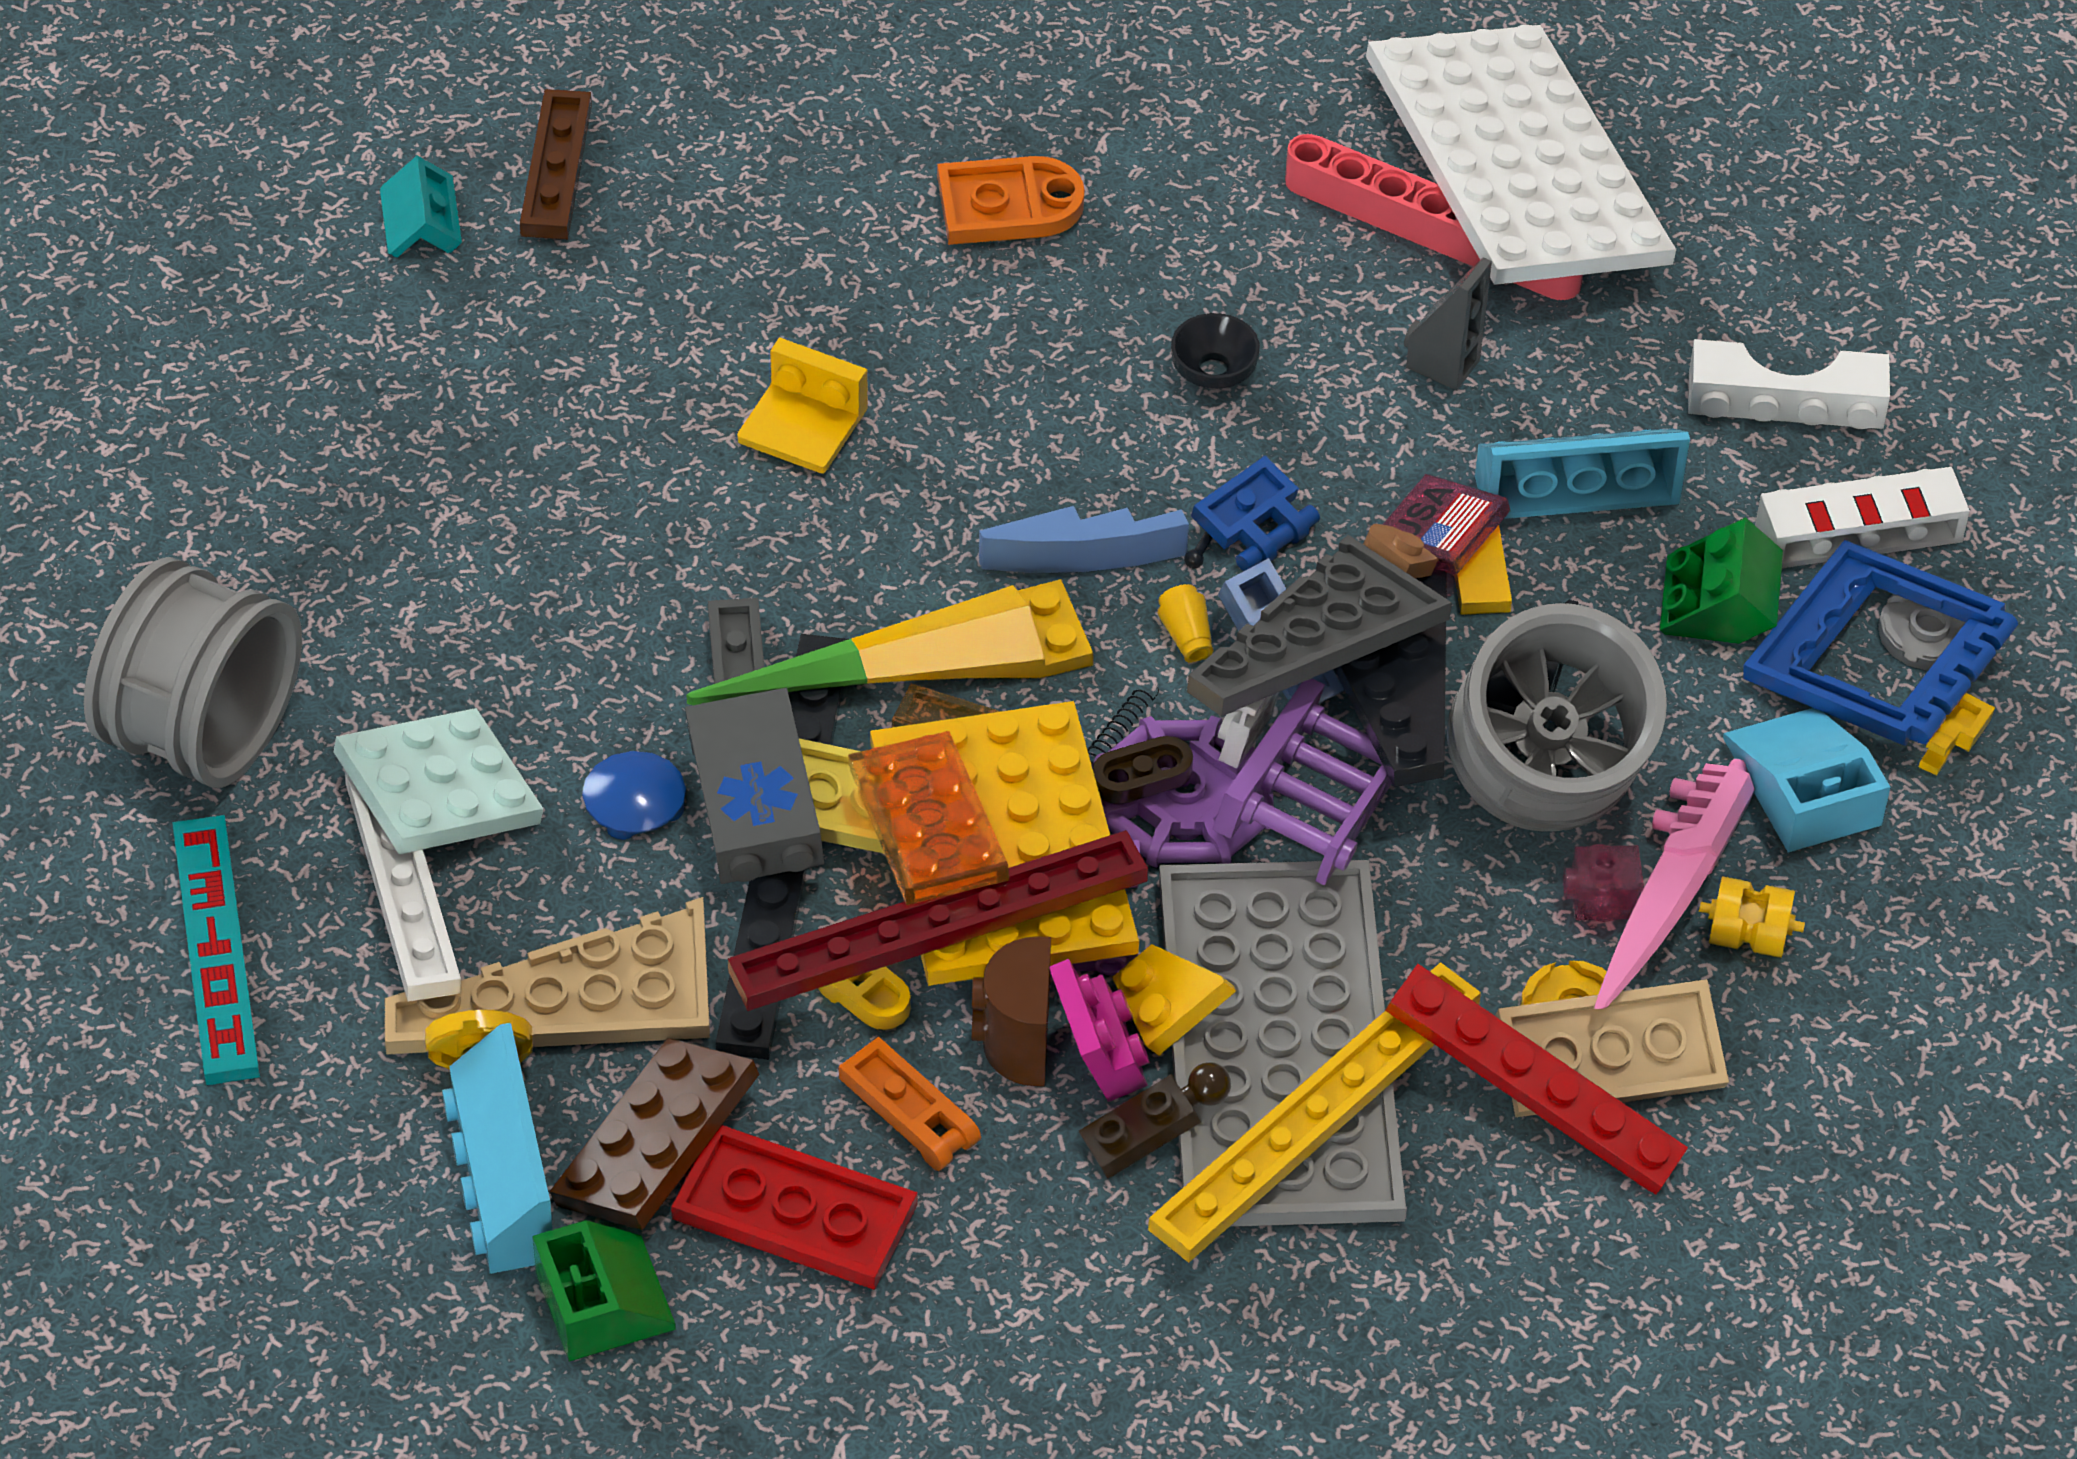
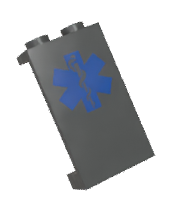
M787 687L685 707L692 753L696 759L721 884L736 881L747 882L757 877L787 871L798 872L809 867L824 865L820 828Z

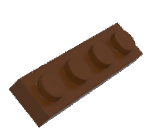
M544 90L520 218L521 237L568 240L592 108L591 92Z

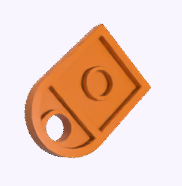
M1028 156L937 164V179L948 245L1053 236L1071 228L1083 213L1085 194L1083 181L1071 166L1060 160L1044 156ZM1056 191H1064L1071 194V196L1056 198L1050 194Z

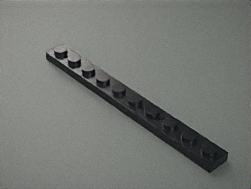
M801 634L796 657L849 639ZM844 686L788 692L798 738L828 745L833 744ZM807 869L798 872L787 871L757 877L749 881L734 956L794 937ZM729 975L716 1037V1050L741 1057L769 1060L781 1001L747 1011Z

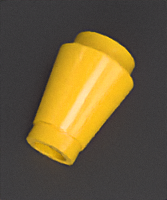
M1189 584L1175 586L1165 591L1159 597L1160 607L1157 614L1183 654L1185 661L1192 663L1207 659L1213 654L1214 650L1211 644L1205 596L1198 593L1195 586Z

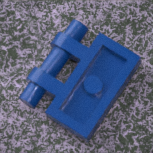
M1263 456L1195 504L1191 517L1224 550L1237 540H1240L1246 546V549L1235 557L1236 563L1242 571L1268 558L1270 561H1273L1278 555V550L1289 542L1295 544L1308 536L1309 528L1320 520L1318 511L1312 505H1307L1300 511H1297L1290 504L1296 499L1299 488L1266 456ZM1271 517L1278 526L1268 534H1265L1258 526Z

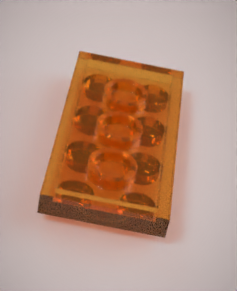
M950 731L925 735L912 740L848 754L850 772L906 905L1009 881L1008 863Z

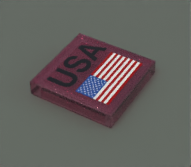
M1425 474L1382 525L1391 526L1419 537L1424 542V548L1439 558L1435 569L1457 575L1511 510L1506 497Z

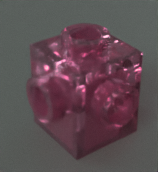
M1596 844L1575 847L1572 868H1564L1563 871L1565 900L1573 899L1576 920L1608 922L1618 919H1629L1644 889L1638 845L1608 846Z

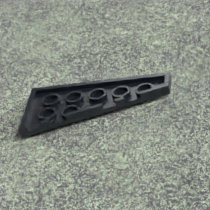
M1447 565L1434 568L1431 576L1415 578L1447 599ZM1446 621L1353 660L1350 663L1334 668L1394 787L1444 778Z

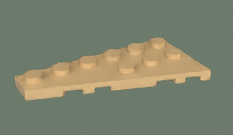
M703 897L686 902V909L662 917L658 911L641 916L640 924L615 932L604 928L527 953L528 959L502 967L500 962L481 967L480 975L461 980V994L407 1001L406 994L403 992L385 998L386 1054L428 1052L425 1048V1029L436 1019L448 1014L468 1010H496L509 1012L525 1018L532 1025L533 1047L666 1040L667 1038L674 1040L710 1038Z

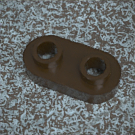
M1160 736L1106 752L1098 757L1093 765V773L1100 798L1110 803L1124 804L1181 787L1188 782L1192 775L1193 752L1186 742L1172 736Z

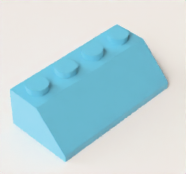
M1672 428L1479 444L1475 470L1476 484L1480 499L1492 502L1483 513L1485 520L1680 504L1690 443L1689 433Z
M506 1023L496 1027L449 1066L452 1088L442 1090L447 1121L458 1120L460 1132L451 1133L456 1165L467 1164L469 1176L460 1178L466 1210L477 1209L479 1221L470 1222L475 1255L486 1253L490 1274L534 1266L532 1236L553 1230L550 1197L511 1023Z

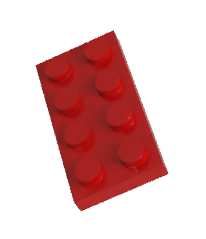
M721 1125L696 1159L671 1206L673 1220L875 1290L918 1205V1192Z

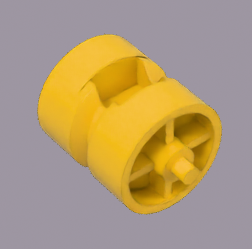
M1722 876L1718 898H1712L1711 903L1701 902L1699 912L1709 914L1708 919L1713 920L1709 944L1738 949L1743 943H1749L1754 953L1782 958L1786 936H1792L1793 931L1803 933L1805 922L1796 921V915L1791 914L1795 891L1766 885L1760 892L1754 891L1749 881Z

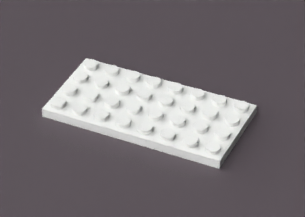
M1520 25L1514 28L1493 30L1478 29L1473 32L1453 34L1436 33L1431 36L1412 38L1395 37L1388 40L1368 42L1366 53L1368 62L1480 260L1484 257L1492 261L1490 278L1494 285L1673 265L1676 253L1675 246L1541 25Z

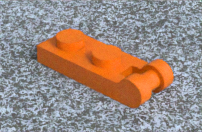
M879 1036L839 1066V1079L917 1148L925 1162L934 1170L940 1171L953 1161V1154L960 1148L967 1150L981 1140V1133L975 1122ZM939 1123L948 1130L940 1137L932 1130Z

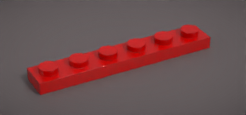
M1418 963L1385 1010L1655 1195L1660 1191L1688 1149L1687 1146Z

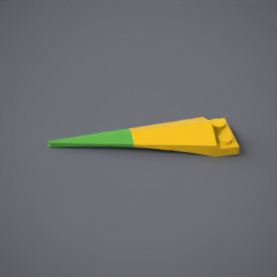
M1059 579L1017 590L1012 585L692 691L686 695L687 704L697 705L786 687L788 692L826 687L912 680L1042 678L1093 666V651L1063 582Z

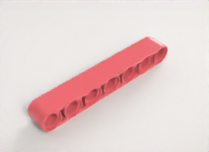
M1302 134L1294 137L1289 142L1285 181L1290 191L1473 267L1480 261L1438 184L1317 135ZM1583 275L1514 282V284L1551 299L1568 300L1574 298L1580 292Z

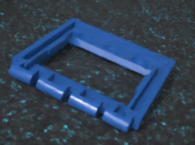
M1844 540L1778 621L1777 626L1770 631L1743 665V679L1906 746L1910 740L1920 744H1927L1946 720V715H1949L1970 689L1971 682L1977 680L1996 655V650L2003 646L2017 628L2018 621L2013 615L2005 612V603ZM1875 587L1965 622L1899 708L1870 696V692L1826 674L1820 676L1809 671Z

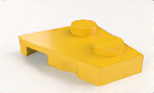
M1153 944L1112 977L1118 990L1121 989L1125 995L1133 1015V1021L1146 1047L1158 1056L1236 992L1235 987L1222 976Z

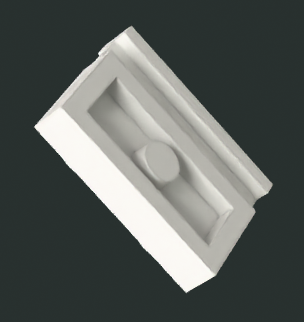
M1279 692L1226 714L1218 733V738L1225 740L1219 761L1234 768L1239 767L1271 718Z

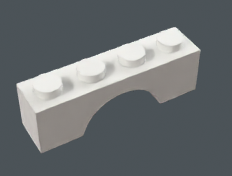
M1694 339L1689 368L1688 414L1706 415L1712 418L1722 416L1748 418L1763 422L1773 420L1799 422L1807 425L1849 426L1856 429L1884 428L1890 399L1889 354L1840 351L1836 359L1825 369L1813 374L1795 376L1780 374L1763 367L1750 356L1743 343Z

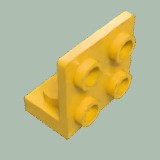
M779 337L770 350L771 384L737 433L738 443L815 472L825 473L868 409L867 369Z

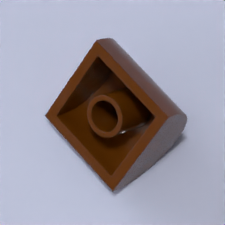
M1025 937L1004 945L989 960L984 977H973L971 1040L983 1041L985 1056L990 1065L1000 1075L1015 1083L1027 1086L1045 1087L1051 937Z

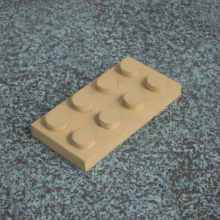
M1707 979L1621 991L1610 1005L1604 1009H1594L1598 995L1499 1008L1495 1014L1500 1020L1621 1102L1725 1088L1729 1083ZM1512 1098L1515 1117L1537 1115Z

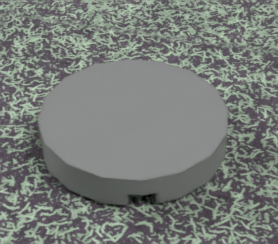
M1893 594L1882 608L1878 631L1881 643L1894 658L1907 666L1928 671L1965 622Z

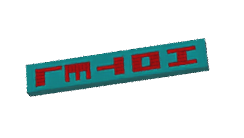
M225 815L172 822L206 1085L260 1078Z

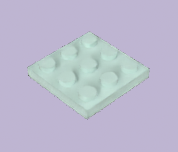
M477 708L336 736L334 754L398 854L541 823L543 807Z

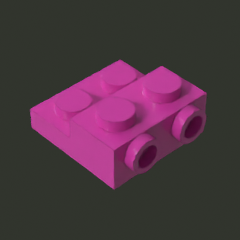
M1069 959L1050 966V972L1081 1057L1107 1101H1113L1148 1086L1142 1066L1150 1063L1138 1033L1131 1036L1128 1033L1126 1022L1133 1019V1015L1123 991L1119 989L1112 992L1103 975L1091 979L1087 973L1079 977Z

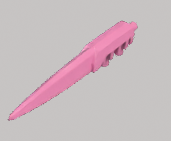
M1733 759L1728 766L1706 763L1703 768V774L1698 775L1696 782L1679 778L1673 779L1670 787V797L1687 801V806L1681 805L1678 813L1657 809L1654 813L1652 828L1668 832L1669 837L1664 845V852L1647 881L1621 935L1604 977L1594 1009L1607 1008L1629 984L1673 929L1707 875L1711 874L1747 809L1755 790L1743 760Z

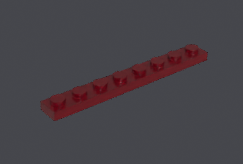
M1125 830L728 958V972L747 1011L1147 882L1148 867L1128 831Z

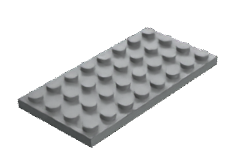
M1351 860L1345 871L1336 868L1325 886L1315 881L1322 861L1160 865L1159 886L1164 950L1222 976L1236 989L1233 995L1172 1045L1174 1079L1180 1089L1188 1085V1078L1192 1070L1206 1062L1221 1065L1226 1069L1231 1079V1089L1226 1099L1213 1106H1206L1200 1103L1193 1106L1201 1123L1179 1135L1182 1188L1385 1011L1369 860ZM1393 1082L1231 1226L1405 1221L1406 1203Z

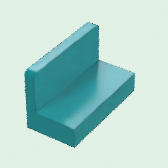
M416 155L380 188L388 254L396 258L420 238L447 253L452 252L462 243L453 175Z

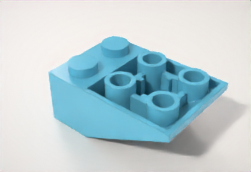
M1811 708L1723 734V739L1734 759H1741L1745 762L1747 773L1750 774L1755 788L1754 794L1788 853L1882 826L1890 792L1889 783L1869 749L1824 712Z

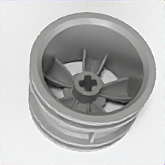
M165 557L152 562L139 572L122 592L110 611L95 644L84 689V715L90 733L96 739L110 745H116L121 750L137 755L151 752L166 758L175 772L185 777L196 779L209 787L222 788L232 784L249 770L270 742L291 698L302 651V629L297 612L291 605L277 599H271L258 591L245 590L237 592L220 585L210 572L191 566L179 559Z
M1556 603L1533 607L1516 614L1501 624L1485 641L1451 705L1447 724V744L1452 765L1459 780L1481 807L1500 820L1532 831H1562L1581 827L1599 819L1621 800L1659 742L1665 724L1667 709L1666 690L1660 668L1649 648L1636 633L1618 619L1597 609L1583 605ZM1546 661L1566 664L1585 673L1569 697L1558 692H1549ZM1500 671L1504 672L1509 682L1523 699L1516 707L1514 715L1487 707V682ZM1615 705L1622 723L1624 747L1588 737L1586 717L1595 715ZM1548 721H1552L1558 726L1553 733L1543 727ZM1515 742L1519 751L1528 758L1526 762L1523 763L1518 760L1504 745ZM1574 759L1589 775L1579 778L1556 777L1555 766L1566 764Z

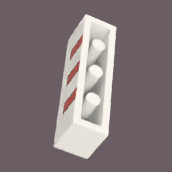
M1952 467L1762 493L1755 526L1783 550L1782 568L1827 562L1844 540L1879 554L1963 542L1970 510Z

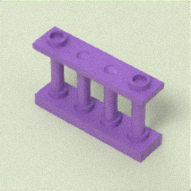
M1310 679L1301 683L1225 792L1212 830L1231 839L1243 821L1248 824L1256 821L1324 855L1315 881L1325 886L1336 868L1345 871L1358 845L1354 840L1392 782L1368 735L1324 714L1325 708L1318 705L1325 684ZM1305 732L1312 736L1316 732L1381 764L1373 777L1304 743L1305 737L1302 735ZM1296 761L1362 795L1356 804L1352 806L1285 773V766L1282 764L1286 762L1292 765ZM1264 791L1269 794L1276 791L1342 825L1333 837L1263 802L1264 796L1261 794Z

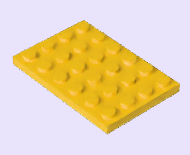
M1074 701L870 731L873 757L908 900L1110 835ZM1123 889L922 954L921 958L928 986L970 980L973 977H984L989 960L1001 947L1025 937H1051L1050 966L1066 959L1075 964L1139 954V939L1126 891Z

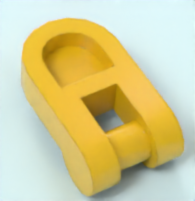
M886 966L818 988L822 995L832 1003L839 1002L862 1022L875 1029L886 1030L896 1028L909 1017L911 1009L909 987ZM856 980L862 982L859 986L853 984Z

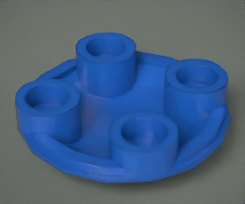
M629 751L612 755L598 763L585 778L582 796L587 812L597 823L606 827L611 837L624 840L631 838L635 834L657 830L668 822L679 819L684 813L686 786L681 772L669 760L654 753Z

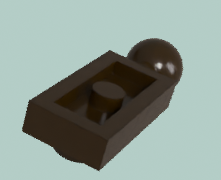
M1202 1063L1196 1066L1190 1073L1188 1085L1180 1089L1173 1076L1169 1075L1080 1129L1079 1133L1107 1179L1201 1123L1193 1106L1198 1103L1213 1106L1224 1101L1231 1089L1230 1076L1226 1069L1217 1063Z

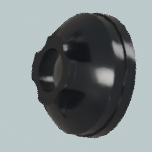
M1207 313L1189 318L1175 330L1171 341L1172 361L1178 373L1187 381L1208 389H1223L1240 384L1254 372L1259 358L1260 343L1252 327L1243 320L1222 313ZM1218 360L1226 364L1228 369L1222 374L1211 375L1204 372L1200 366L1206 361Z

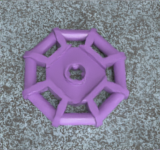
M1152 716L1140 719L1139 727L1109 750H1116L1160 736H1172L1184 741H1190V748L1193 752L1192 775L1183 787L1191 783L1195 785L1194 792L1180 793L1175 788L1124 804H1114L1101 799L1109 831L1116 834L1127 830L1132 840H1140V854L1147 859V865L1158 868L1160 863L1230 864L1231 857L1263 829H1270L1256 821H1253L1251 824L1243 821L1231 839L1212 830L1225 792L1256 749L1253 746L1250 748L1238 768L1219 761L1221 753L1215 749V746L1217 745L1222 749L1225 740L1218 738L1222 718L1210 716L1209 720H1154ZM1100 753V754H1098V755L1095 757V759H1094V761H1093V763H1092V769H1093V765H1094L1095 761L1097 760V758L1100 757V756H1101L1102 754H1104V753ZM1264 791L1261 794L1264 796L1263 802L1274 807L1273 793L1269 794ZM1136 815L1142 817L1156 828L1154 836L1151 837L1129 819ZM1171 835H1174L1176 838L1180 840H1193L1199 835H1203L1205 839V842L1169 841Z

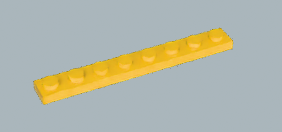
M1441 962L1430 971L1478 1005L1480 1004L1481 992ZM1384 1011L1150 1216L1148 1231L1189 1263L1432 1048L1434 1044Z

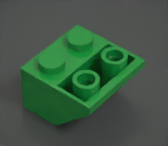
M1745 517L1668 554L1660 631L1664 635L1740 644L1776 627L1783 550Z
M585 1220L532 1236L536 1275L569 1362L676 1330L674 1318L641 1235Z

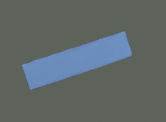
M1071 506L980 530L979 563L981 568L985 570L1026 573L1089 572L1139 566L1185 556L1187 553L1189 523L1182 509L1135 522L1128 508L1080 520L1075 507Z

